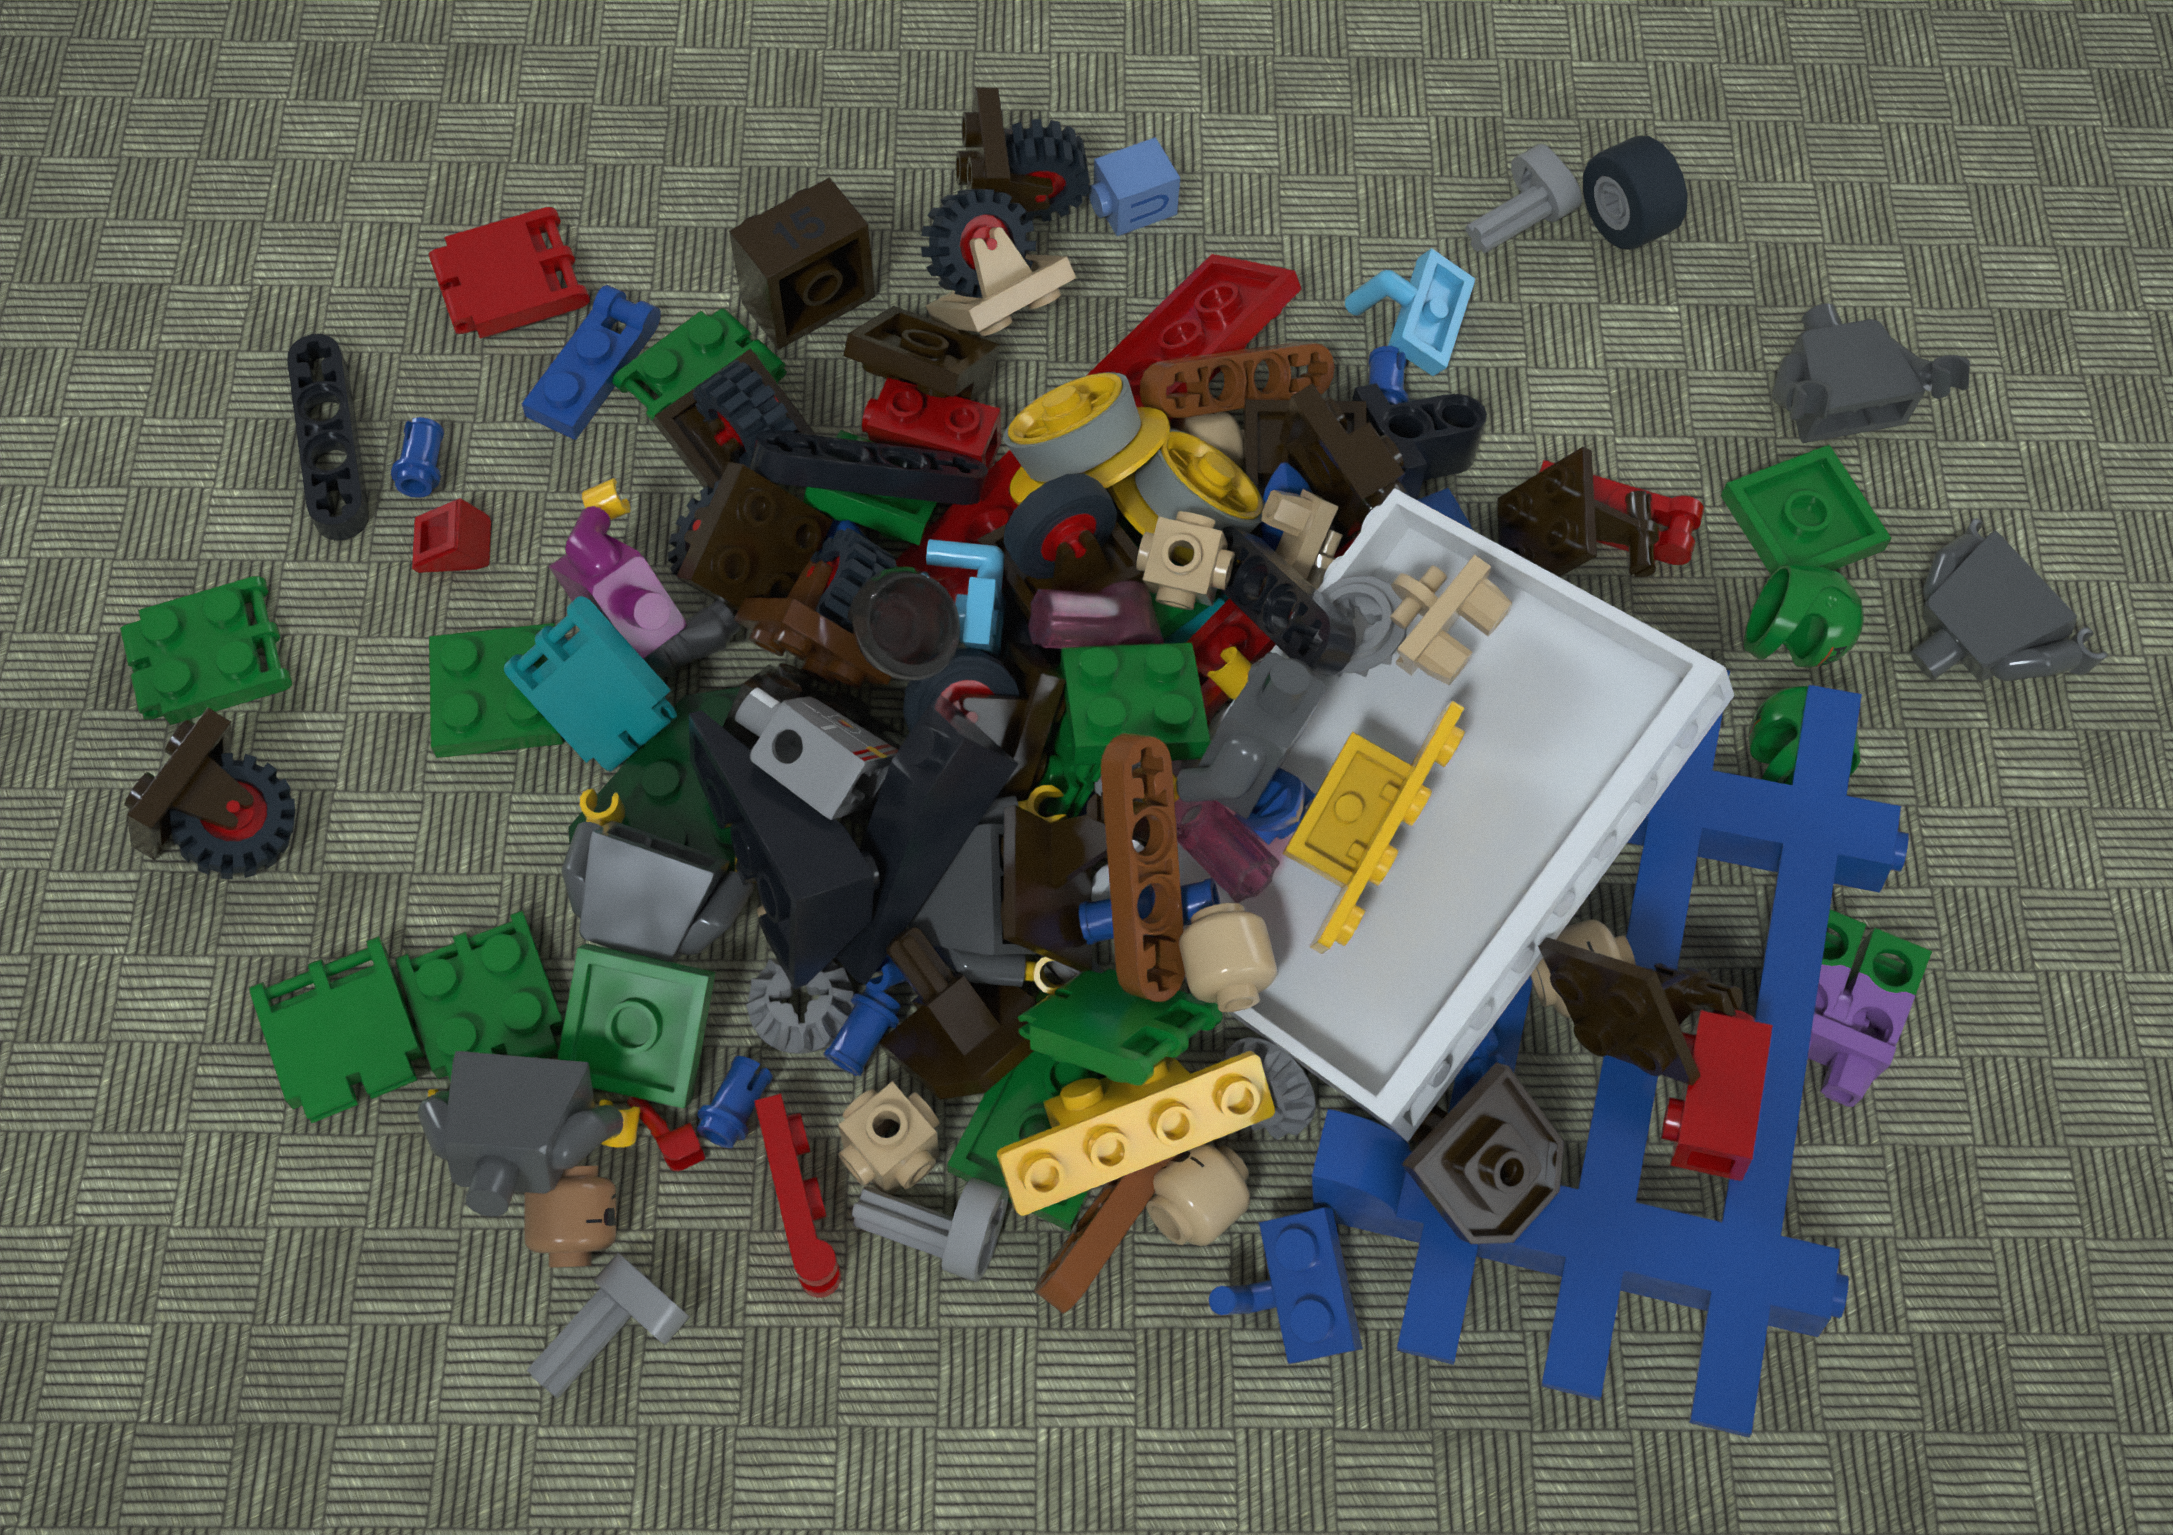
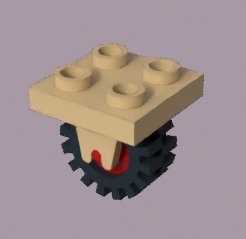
M988 189L957 191V195H947L940 201L943 206L941 208L933 207L927 215L934 221L932 226H923L921 236L929 237V246L921 247L922 257L931 258L932 264L926 268L931 276L941 278L938 284L945 290H953L926 305L930 317L934 321L964 332L973 331L979 332L981 336L990 335L1012 323L1010 314L1027 305L1029 309H1035L1053 302L1061 296L1059 287L1076 279L1067 256L1026 254L1027 251H1036V241H1027L1026 233L1035 230L1032 220H1022L1020 216L1026 210L1020 203H1010L1012 197L1004 192L994 193V190Z

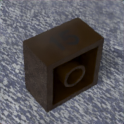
M830 177L811 188H805L796 192L790 199L759 215L750 216L739 226L729 230L742 304L778 350L875 298L868 223Z

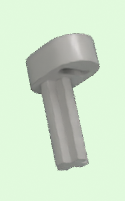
M1537 144L1512 160L1511 171L1513 179L1521 194L1466 226V232L1472 238L1470 245L1476 252L1482 250L1485 254L1542 219L1556 222L1580 207L1582 195L1575 177L1548 146Z
M971 1178L960 1196L954 1216L951 1217L865 1186L862 1189L860 1200L855 1203L851 1216L855 1217L852 1226L942 1258V1269L944 1271L979 1282L993 1256L1005 1216L1009 1192L1006 1188L978 1178Z
M617 1253L593 1280L600 1287L596 1294L527 1369L532 1377L557 1399L631 1316L664 1345L671 1340L690 1318L620 1253Z

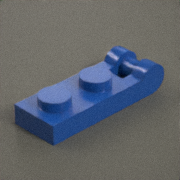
M609 285L603 286L595 297L591 312L522 402L525 416L571 439L577 440L615 388L612 382L614 375L639 355L655 333L660 322V309L645 301H639L635 304L626 300V294L623 291ZM617 321L627 325L621 334L611 330Z

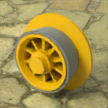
M1114 372L1099 373L1065 383L1047 392L1025 407L1010 422L1004 432V442L1021 464V467L1011 481L1010 494L1014 502L1019 505L1030 493L1046 482L1066 474L1081 473L1099 481L1109 493L1108 487L1136 471L1162 447L1170 432L1169 420L1164 412L1156 408L1136 407L1129 381L1123 374ZM1112 499L1117 510L1116 521L1119 522L1123 518H1125V516L1122 514V512L1119 510L1114 500Z
M1170 429L1166 441L1154 456L1136 471L1108 487L1109 493L1119 510L1142 535L1145 532L1154 534L1158 516L1176 520L1177 512L1179 511L1195 513L1215 520L1214 529L1222 530L1225 527L1231 526L1250 533L1262 522V511L1265 506V502L1256 486L1230 458L1209 443L1185 432ZM1179 546L1175 548L1173 555L1175 561L1184 566L1192 561L1194 550Z

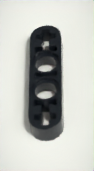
M310 334L301 337L293 343L287 356L306 507L320 534L334 541L347 540L363 531L369 520V507L349 370L340 347L333 338L323 334ZM325 358L321 362L325 381L316 382L311 371L315 365L314 360ZM333 402L340 405L337 414L331 419L315 421L309 418L312 409L321 403ZM340 450L347 454L343 464L335 469L322 470L316 467L319 457L328 451ZM339 490L346 505L342 507V515L331 517L330 514L334 513L335 508L330 491Z
M774 430L763 431L756 436L750 463L751 470L775 483L958 505L977 504L981 500L988 476V468L982 462L964 454Z
M1231 526L1223 528L1221 531L1228 543L1227 550L1234 552V563L1226 590H1220L1289 658L1303 661L1312 671L1326 676L1336 675L1342 671L1350 661L1355 649L1356 633L1352 622L1261 538ZM1237 559L1243 561L1241 565H1239ZM1267 576L1263 591L1259 595L1263 580ZM1297 602L1294 616L1291 622L1288 624L1290 612L1294 604ZM1318 631V635L1322 639V642L1314 638Z

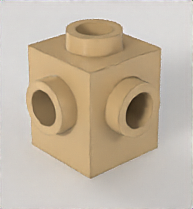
M1179 511L1177 512L1176 520L1158 516L1154 534L1144 533L1138 551L1136 569L1144 571L1143 581L1151 592L1157 593V602L1175 608L1193 610L1195 602L1213 606L1217 588L1226 590L1233 568L1234 552L1227 550L1228 543L1223 532L1214 529L1215 520L1203 515ZM1177 546L1194 550V557L1189 564L1177 566L1172 563Z
M893 1081L878 1093L871 1089L858 1096L843 1113L845 1120L838 1125L844 1147L838 1155L846 1168L861 1185L865 1186L871 1181L879 1191L893 1195L902 1187L908 1189L921 1181L933 1169L936 1159L940 1156L937 1132L935 1131V1128L940 1125L937 1116L921 1096L913 1092L910 1096L906 1097ZM894 1125L899 1129L898 1133L893 1137H881Z

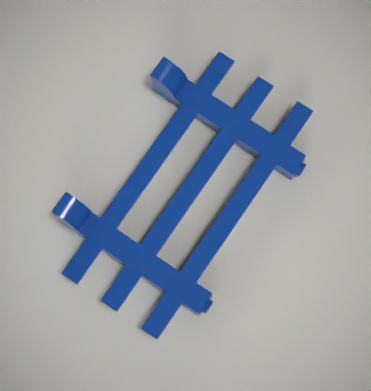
M1808 685L1792 785L1713 770L1722 712L1627 842L1641 845L1643 849L1626 939L1632 949L1636 965L1647 969L1652 968L1655 970L1654 965L1657 963L1665 964L1674 969L1678 967L1697 857L1777 872L1754 1015L1755 1022L1773 1025L1754 1153L1742 1181L1728 1178L1721 1222L1636 1202L1658 1076L1647 1074L1636 1065L1608 1055L1603 1057L1579 1188L1575 1189L1560 1185V1192L1514 1243L1470 1244L1459 1239L1402 1166L1404 1160L1413 1151L1410 1150L1409 1144L1400 1135L1371 1120L1336 1110H1327L1312 1172L1313 1210L1332 1208L1335 1223L1420 1243L1397 1351L1454 1365L1476 1257L1562 1277L1541 1386L1600 1401L1620 1291L1707 1311L1689 1423L1749 1438L1753 1428L1767 1327L1772 1326L1819 1337L1831 1317L1839 1319L1842 1317L1847 1299L1849 1277L1837 1273L1840 1249L1781 1236L1833 884L1880 893L1890 870L1901 872L1908 849L1909 833L1898 831L1901 806L1847 796L1862 694ZM1530 976L1493 1025V1030L1499 1046L1496 1048V1054L1503 1055L1506 1065L1510 1067L1513 1073L1515 1071L1532 988ZM1465 1063L1455 1078L1448 1113L1472 1089L1466 1074V1070L1469 1069L1467 1064L1469 1063Z

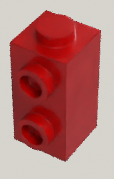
M887 377L879 398H870L865 407L862 418V432L868 433V439L876 443L964 454L982 462L989 470L1001 445V409L957 396L946 398L933 397L919 391L916 385Z
M1700 1010L1693 1033L1682 1032L1701 1076L1693 1085L1683 1084L1681 1099L1668 1098L1661 1139L1674 1142L1670 1166L1742 1181L1753 1159L1773 1025L1755 1022L1751 1015L1739 1010H1735L1736 1014L1733 1016H1727L1716 1010L1713 1013Z

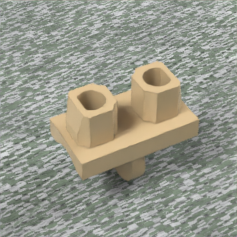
M1302 489L1300 495L1272 490L1263 508L1261 521L1284 531L1275 552L1315 589H1318L1322 584L1327 568L1336 559L1334 554L1343 537L1342 534L1329 529L1338 506ZM1267 576L1264 578L1263 583L1261 585L1260 594L1265 586Z
M1474 554L1439 598L1435 593L1445 582L1447 576L1436 566L1432 565L1419 581L1407 574L1401 573L1391 584V587L1402 602L1391 614L1390 619L1397 626L1405 630L1418 613L1423 618L1397 648L1400 657L1396 660V665L1411 676L1419 668L1427 675L1447 685H1450L1471 659L1473 652L1447 633L1461 616L1489 637L1507 616L1512 606V602L1503 592L1488 580L1491 569L1490 565Z

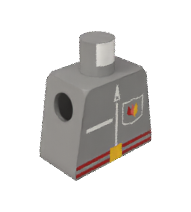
M755 688L742 702L735 717L736 722L759 736L758 741L750 752L749 758L751 761L830 820L869 808L883 785L891 760L898 752L893 746L812 697L784 700L780 703L760 688Z

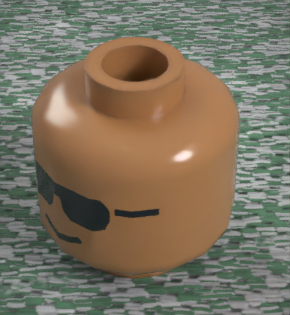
M574 1166L572 1169L564 1170L555 1189L546 1194L525 1192V1245L535 1253H549V1267L592 1266V1252L606 1250L615 1242L616 1188L610 1179L598 1176V1166Z

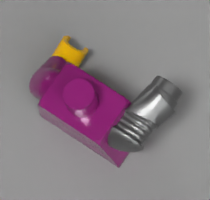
M612 478L582 492L585 509H583L566 541V554L548 567L571 601L579 596L588 598L655 673L666 677H676L675 669H678L680 666L692 662L693 659H702L724 650L726 643L730 641L731 637L740 631V625L734 621L735 616L728 607L719 600L709 607L703 608L685 621L645 558L636 549L607 534L611 520L628 514L631 511L628 499L620 500L616 491L617 481L615 478Z

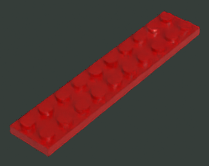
M1211 254L1086 376L1108 372L1125 375L1129 381L1136 407H1144L1140 397V382L1144 372L1152 364L1165 360L1245 349L1247 344L1272 319L1276 318L1283 308L1302 290L1295 270ZM1216 367L1212 372L1209 383L1221 371L1219 367ZM1174 382L1173 385L1167 386L1166 395L1188 392L1186 383ZM1167 417L1169 423H1171L1173 417ZM1011 450L988 470L983 494L977 504H953L927 529L920 545L912 544L895 560L897 568L892 572L896 575L895 581L892 586L886 589L890 596L886 604H882L879 612L880 615L876 619L867 641L868 644L899 662L897 667L901 672L896 669L895 672L898 673L894 674L910 680L915 671L900 674L902 671H905L900 664H904L907 668V663L911 660L919 661V657L923 652L930 657L937 654L958 634L953 631L957 594L968 595L970 577H977L978 570L927 565L928 541L932 539L978 544L977 539L1008 523L1013 511L1019 506L1014 502L1010 494V484L1014 475L1021 467V464ZM916 662L910 664V667L918 666Z

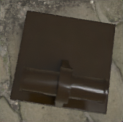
M1585 447L1579 448L1497 498L1499 545L1558 577L1597 557L1596 540L1626 545L1629 547V573L1631 575L1634 574V577L1651 576L1656 572L1654 544L1659 540V527L1657 523L1652 521V497L1650 493L1646 494V491H1633L1626 495L1627 514L1594 499L1592 451Z
M1101 792V796L1096 793L1089 799L1086 815L1053 823L1017 805L1004 807V835L1001 839V854L1004 860V900L1000 908L1001 921L1004 927V939L1077 971L1092 970V944L1088 945L1087 940L1083 937L1079 919V905L1081 902H1091V866L1107 856L1103 792ZM1144 816L1135 825L1132 840L1145 847L1150 838V825Z
M1548 937L1538 946L1551 973V985L1563 999L1575 1025L1573 1028L1575 1037L1580 1044L1594 1055L1600 1057L1608 1055L1636 1065L1642 1071L1652 1076L1664 1075L1693 1085L1701 1075L1679 1026L1693 1011L1702 1010L1704 1007L1722 1012L1727 1016H1733L1736 1014L1734 1008L1740 1010L1743 1003V993L1739 987L1713 981L1709 972L1691 967L1681 971L1668 967L1665 964L1657 963L1654 965L1655 970L1652 968L1647 969Z

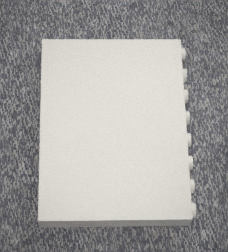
M1394 488L1382 505L1373 508L1366 516L1360 534L1345 554L1332 561L1324 574L1323 583L1317 590L1321 593L1335 582L1354 576L1376 577L1392 584L1398 575L1403 573L1419 581L1433 565L1447 576L1445 582L1435 593L1439 598L1475 554L1491 566L1488 580L1503 592L1512 602V606L1507 616L1489 637L1461 616L1447 633L1473 652L1467 665L1450 685L1427 675L1419 668L1412 676L1396 665V660L1400 657L1397 650L1392 655L1391 665L1381 663L1369 669L1366 678L1357 673H1343L1338 677L1337 675L1326 676L1314 672L1315 677L1324 682L1327 690L1301 737L1280 767L1297 776L1314 794L1318 791L1346 739L1352 732L1411 765L1441 711L1451 701L1464 707L1455 726L1464 730L1465 734L1445 767L1436 762L1431 767L1422 785L1431 789L1432 793L1415 823L1410 826L1401 821L1389 845L1398 849L1399 852L1379 886L1368 881L1356 905L1363 908L1365 913L1349 942L1344 947L1334 941L1331 948L1323 954L1310 948L1315 935L1342 888L1282 854L1293 833L1284 839L1276 837L1267 845L1253 836L1233 817L1236 812L1216 800L1185 803L1179 797L1175 801L1180 885L1202 882L1204 879L1213 878L1218 889L1220 904L1238 903L1243 905L1245 911L1262 917L1268 930L1277 967V976L1271 986L1259 993L1260 1001L1258 1004L1245 1010L1228 1013L1268 1042L1284 1050L1301 1066L1408 1142L1542 960L1543 956L1538 948L1540 943L1546 937L1554 940L1558 938L1734 697V692L1726 667ZM1355 608L1356 618L1353 619V626L1355 627L1356 645L1358 646L1361 645V640L1364 639V629L1373 625L1368 624L1358 608ZM1293 613V614L1291 615V617L1289 618L1288 624L1291 622V620H1292V618H1293V616H1294V613ZM1419 613L1407 627V636L1423 618ZM1277 645L1270 651L1277 653L1285 659L1289 658ZM1235 700L1227 709L1220 711L1211 721L1208 727L1211 741ZM1186 760L1182 762L1180 771L1187 768H1197L1201 760ZM1311 801L1305 806L1306 809L1309 807ZM1132 840L1137 852L1143 850L1144 846ZM1108 864L1103 866L1091 881V902L1111 899ZM1190 925L1183 926V929L1185 930ZM1185 974L1183 981L1187 983V978Z

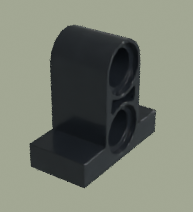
M1377 383L1355 387L1352 401H1366V423L1370 422L1380 437L1383 435L1388 436L1402 455L1404 461L1402 470L1405 475L1401 484L1408 492V496L1417 500L1424 480L1459 474L1467 471L1473 465L1487 418L1485 407L1478 400L1463 394H1446L1390 405Z

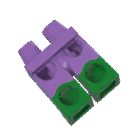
M1830 909L1827 928L1836 931L1841 938L1826 932L1808 1058L1828 1066L1820 1092L1826 1098L1847 1107H1853L1863 1098L1871 1083L1891 1065L1896 1050L1895 1046L1902 1033L1932 951L1877 928H1874L1861 942L1867 924ZM1889 953L1896 955L1897 957L1902 959L1905 964L1881 954Z

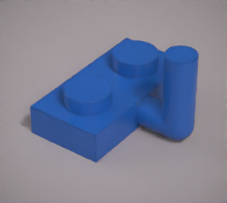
M1320 1208L1259 1222L1270 1280L1243 1286H1218L1214 1288L1209 1296V1305L1213 1312L1218 1315H1237L1277 1308L1288 1364L1362 1350V1342L1333 1209Z

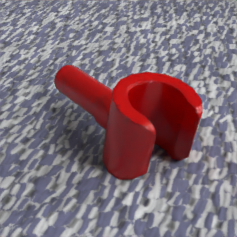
M631 1096L628 1098L627 1104L630 1108H633V1106L640 1108L639 1118L651 1131V1135L655 1138L670 1170L675 1172L682 1171L706 1159L690 1122L670 1131L666 1121L663 1120L647 1100Z

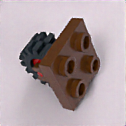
M846 528L844 531L841 529L835 533L834 539L829 537L823 543L821 553L816 551L787 598H745L734 621L752 631L748 639L756 646L777 656H783L785 651L804 661L800 670L820 683L834 687L836 682L839 681L856 689H860L863 683L888 685L894 673H888L891 671L887 670L893 669L888 665L881 666L880 663H888L894 667L893 664L898 666L899 662L868 644L867 641L875 621L880 615L879 612L882 604H886L890 596L886 589L894 584L896 575L892 572L897 568L896 561L893 560V555L854 530ZM872 657L878 660L879 665L883 671H881L880 668L878 669V667L876 668L874 662L876 663V661L873 660Z

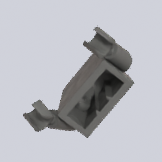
M1826 303L1811 308L1803 315L1802 323L1806 331L1799 334L1790 354L1781 360L1771 395L1776 404L1790 411V419L1796 420L1801 442L1808 443L1906 425L1924 395L1925 390L1931 391V395L1934 398L1940 399L1949 395L1950 387L1961 390L1968 389L1970 361L1958 355H1945L1936 358L1934 361L1919 358L1895 339L1891 338L1881 322L1868 319L1842 324L1835 306Z
M1978 518L1973 519L1964 535L1959 536L1937 551L1922 589L1926 601L1924 604L1923 620L1935 634L1910 652L1916 665L1931 680L1934 681L1959 661L1980 682L1993 676L2003 681L2047 677L2066 671L2077 675H2084L2108 656L2106 651L2096 654L2090 652L2084 646V642L2094 635L2089 627L2081 629L2072 638L2065 639L2072 634L2077 615L1996 530L1986 538L1981 537L1978 531L1983 525L1982 520Z

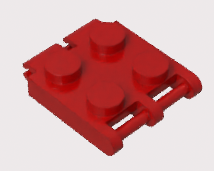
M544 207L445 236L447 246L434 249L428 253L456 334H465L477 330L481 339L583 308L590 302L586 287L578 284L572 265L575 263V257L572 249L563 244L557 227L560 225L561 220L555 208ZM547 232L552 248H546L542 233ZM556 272H562L567 285L566 288H561Z

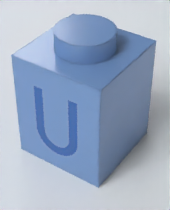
M1154 137L1094 159V183L1089 186L1090 202L1096 215L1099 218L1106 217L1116 236H1120L1177 215L1180 176L1158 140Z

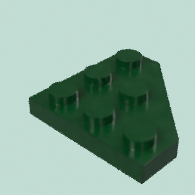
M747 686L684 695L674 706L677 717L629 757L597 794L598 802L593 812L600 813L606 811L612 803L613 794L617 792L625 808V817L621 824L729 860L730 863L726 872H735V853L730 835L731 827L725 829L718 827L690 762L689 713L702 710L752 751L755 746L754 733L735 721L739 707L749 695ZM583 812L568 827L570 844L577 825L586 822Z

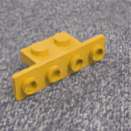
M1451 701L1441 711L1411 765L1354 732L1346 739L1282 853L1342 888L1310 945V948L1323 954L1331 948L1334 941L1345 947L1353 936L1365 913L1363 908L1356 905L1358 898L1368 881L1379 886L1385 878L1399 852L1398 849L1389 845L1401 821L1410 826L1415 823L1432 793L1431 789L1422 785L1434 762L1445 767L1465 734L1464 730L1455 726L1464 710L1463 706Z
M1247 1051L1190 1074L1175 1058L1166 1056L1153 1067V1076L1140 1086L1115 1082L1107 1077L1100 1080L1085 1078L1068 1084L1061 1090L1059 1096L1043 1101L1052 1127L1051 1129L1002 1147L997 1152V1158L1014 1209L1021 1216L1030 1214L1272 1117L1275 1114V1108L1260 1057L1253 1051Z

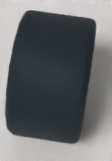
M1635 136L1597 153L1587 162L1583 174V195L1587 211L1597 230L1609 243L1619 249L1633 250L1672 232L1682 224L1687 212V188L1683 173L1675 157L1663 143L1650 136Z

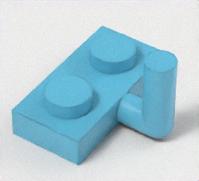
M1431 248L1418 257L1410 282L1392 270H1383L1349 294L1345 299V306L1349 313L1359 316L1386 296L1400 304L1401 309L1388 346L1399 348V354L1404 352L1407 360L1431 376H1435L1448 366L1475 278Z
M929 539L926 554L927 565L978 570L977 577H970L968 595L957 594L953 631L960 634V643L964 644L966 648L979 649L1000 661L1006 601L1001 592L1005 562L1003 551L994 545Z

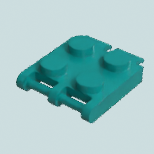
M579 596L567 606L568 615L555 627L545 626L536 634V644L524 655H514L505 663L504 672L586 763L594 758L605 770L611 772L677 717V713L665 698L671 689L588 598ZM576 625L580 631L568 641L564 635ZM542 655H545L548 660L537 669L533 664Z

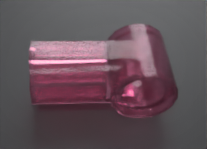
M1121 581L1109 585L1099 593L1039 589L1031 601V616L1028 624L1030 637L1033 644H1040L1044 648L1062 649V647L1164 644L1149 589L1141 582Z
M1180 797L1175 801L1177 844L1180 848L1185 850L1236 903H1240L1250 897L1256 898L1272 882V876L1280 864L1278 859L1220 802L1215 800L1185 803ZM1202 806L1200 813L1195 819L1189 823L1182 824L1183 818L1190 810Z

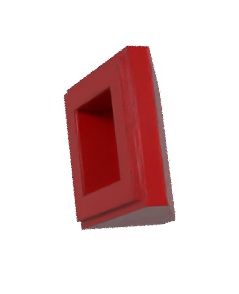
M461 498L415 517L412 570L418 573L477 570L488 567L490 561V517Z

